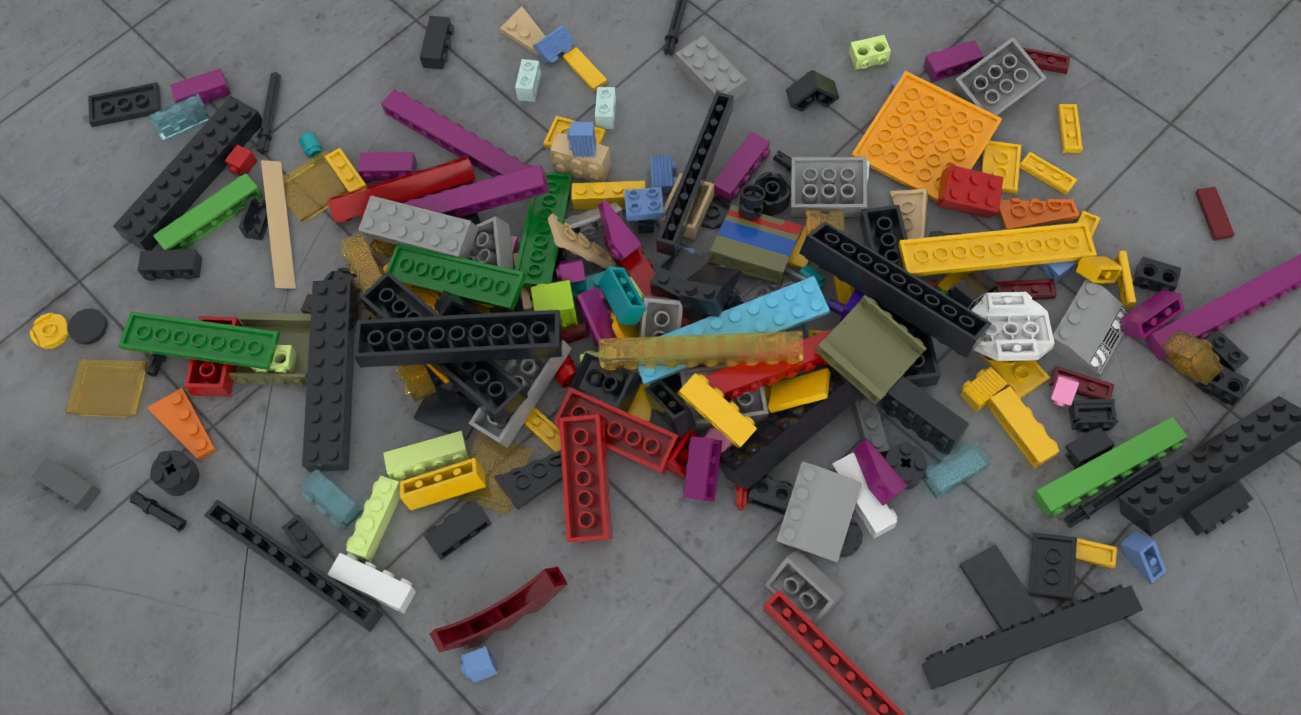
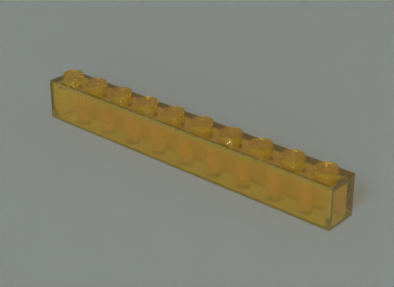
M360 232L341 240L343 248L340 250L344 259L348 258L350 261L347 265L351 274L355 273L357 276L354 278L358 289L362 287L365 292L382 275L363 234ZM369 312L371 318H375V316ZM424 364L398 366L399 369L396 370L400 381H405L406 385L403 388L408 397L412 396L414 402L436 392Z
M802 331L599 339V363L606 370H615L617 367L636 369L637 366L654 369L657 366L664 365L666 368H675L677 365L696 367L697 364L713 367L720 363H726L728 366H735L738 363L756 365L758 362L778 364L779 361L795 364L803 361L804 356Z

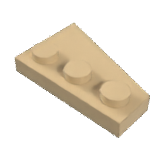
M522 6L500 27L501 33L539 56L532 46L546 36Z
M928 190L890 191L894 205H900L907 238H925Z

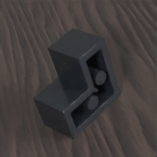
M814 70L806 73L786 89L790 107L801 112L814 103L827 108L839 99L835 81Z

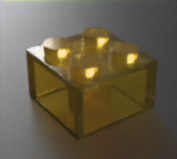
M1178 330L1162 345V348L1178 372L1204 385H1207L1224 369L1219 362V356L1211 349V343L1206 339L1201 340L1195 337L1190 332L1185 333Z

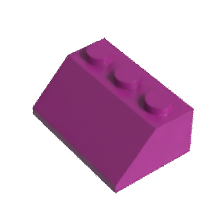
M596 287L573 297L596 350H602L619 341L612 329L611 311L609 308H605L603 303L605 297L601 290L598 291Z

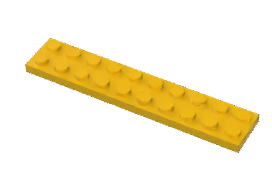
M1087 222L900 240L898 243L904 270L914 276L1077 261L1084 256H1097Z

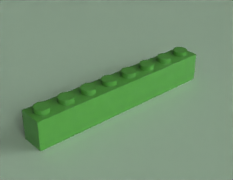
M1171 417L1036 490L1032 498L1045 517L1052 514L1055 517L1065 511L1064 507L1068 505L1071 507L1076 506L1082 502L1081 498L1086 495L1088 498L1096 495L1099 492L1098 489L1103 486L1109 488L1116 483V479L1119 477L1122 479L1129 477L1134 473L1132 470L1136 468L1140 470L1148 465L1150 460L1154 458L1160 460L1167 455V451L1172 449L1174 452L1184 446L1182 442L1188 436L1176 420Z

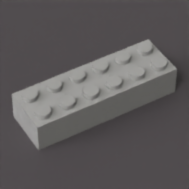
M370 196L358 231L368 238L394 245L402 244L468 259L479 228L469 220Z
M562 340V357L509 360L504 370L525 387L528 398L500 425L480 408L477 409L468 424L508 448L572 348Z

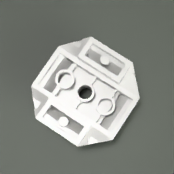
M1027 292L986 293L981 301L971 310L992 323L983 340L974 349V351L981 353L988 360H1039L1054 347L1055 342L1048 311L1032 300V297Z

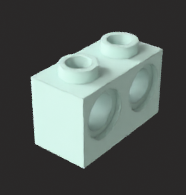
M521 60L515 86L519 101L535 102L541 77L539 61Z
M597 87L596 127L614 129L616 111L615 87Z

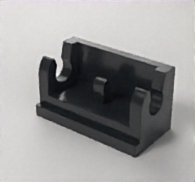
M250 196L239 229L245 238L263 240L268 226L266 201L263 199L262 203H259L255 197Z
M1099 427L1067 444L1065 448L1068 453L1065 455L1075 469L1112 450L1114 442Z

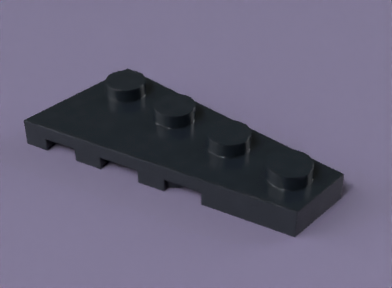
M561 451L548 455V457L539 461H532L521 468H514L508 473L494 476L497 483L518 510L563 479Z

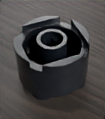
M766 172L761 174L756 179L755 185H759L765 191L762 213L773 216L783 212L788 207L790 201L791 184L788 178L780 173L772 174V172Z
M905 442L892 447L885 458L908 485L905 488L906 490H910L920 483L926 471L927 460L919 448Z
M176 450L163 451L158 454V457L152 464L150 478L167 494L181 496L196 486L199 480V470L196 464L183 452Z

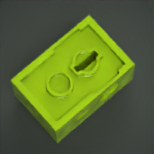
M570 280L538 284L531 287L535 311L559 310L562 318V330L578 325Z

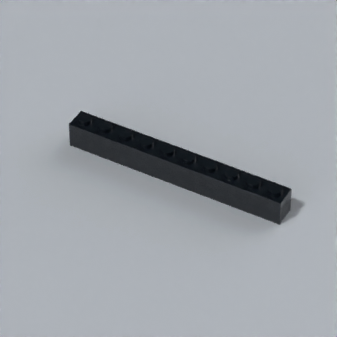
M716 91L657 237L658 253L672 257L676 256L732 114L734 96Z
M218 499L204 515L217 527L367 631L371 632L383 616L371 604Z

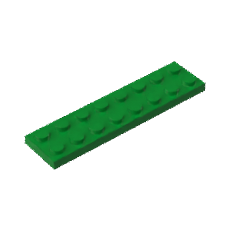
M546 172L549 193L530 199L515 270L527 274L522 288L553 283L559 247L554 242L548 217L553 213L558 217V222L564 223L573 174Z
M402 244L396 245L385 273L389 271L404 285L442 293L445 290L466 300L514 311L527 274L522 271Z
M131 311L118 347L123 350L270 370L280 333L278 331Z

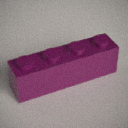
M751 132L713 181L714 195L724 198L728 203H731L734 198H738L741 188L749 183L753 172L756 173L759 170L762 160L768 158L771 151L769 149L770 141Z

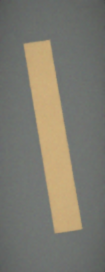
M261 160L275 288L296 289L281 162Z

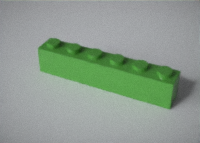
M245 173L165 228L159 230L153 236L164 250H185L246 209L250 196L259 200L263 195L256 184Z

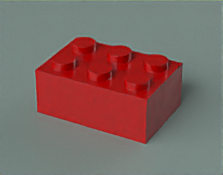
M949 165L942 171L937 207L990 219L999 213L1004 177Z

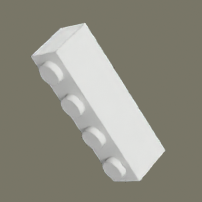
M854 453L832 463L830 471L862 483L855 510L873 539L895 528L898 522L895 511L892 508L889 509L887 504L883 506L871 493Z
M339 553L327 574L338 583L403 614L406 612L416 593L410 581L403 578L399 581L389 571L383 570V572L376 570L377 567L367 561L363 564L358 561V557L350 553L347 556Z

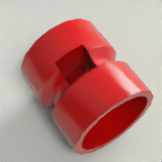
M569 354L555 374V378L561 388L570 387L578 370V366L573 364L574 361Z

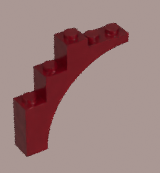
M558 566L546 568L524 586L496 604L461 621L436 628L430 633V636L439 653L460 647L469 649L480 646L494 632L509 629L523 615L538 612L568 583Z

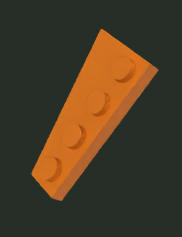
M1001 198L998 213L1004 230L1040 227L1075 220L1080 216L1073 199H1049L1048 201L1031 199L1026 201L1020 200V198H1012L1011 200H1002Z
M183 388L147 407L199 461L217 451Z

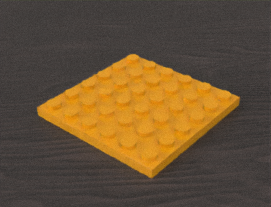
M905 71L858 143L851 157H867V161H870V168L912 190L927 189L928 198L938 203L942 171L949 165L972 170L1000 125L1002 118Z

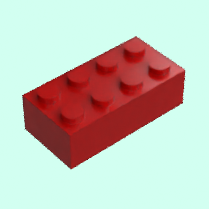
M199 316L198 320L244 327L237 317ZM190 359L184 387L192 396L231 397L234 381L229 376V373H235L237 365Z

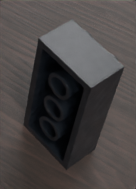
M903 376L887 393L883 405L887 415L897 418L905 428L912 429L919 438L930 442L938 452L945 453L946 455L951 453L969 426L967 421Z

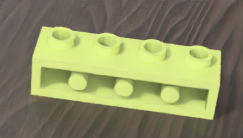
M462 431L383 453L387 474L390 479L396 481H403L407 478L469 460Z
M381 475L378 481H375L373 484V493L370 499L366 500L362 517L358 518L355 524L356 530L346 544V551L358 557L359 560L369 563L373 560L400 500V482Z

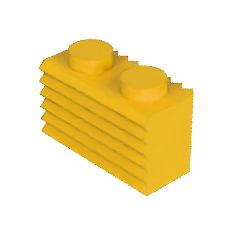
M1084 256L1078 262L1076 273L1093 284H1112L1117 281L1123 267L1108 257Z
M992 366L987 370L983 368L977 373L975 380H968L961 387L963 390L960 397L976 413L988 403L992 396L1006 389L1008 382Z

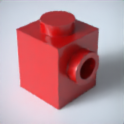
M237 145L228 154L225 162L231 173L242 176L250 172L257 159L252 151Z

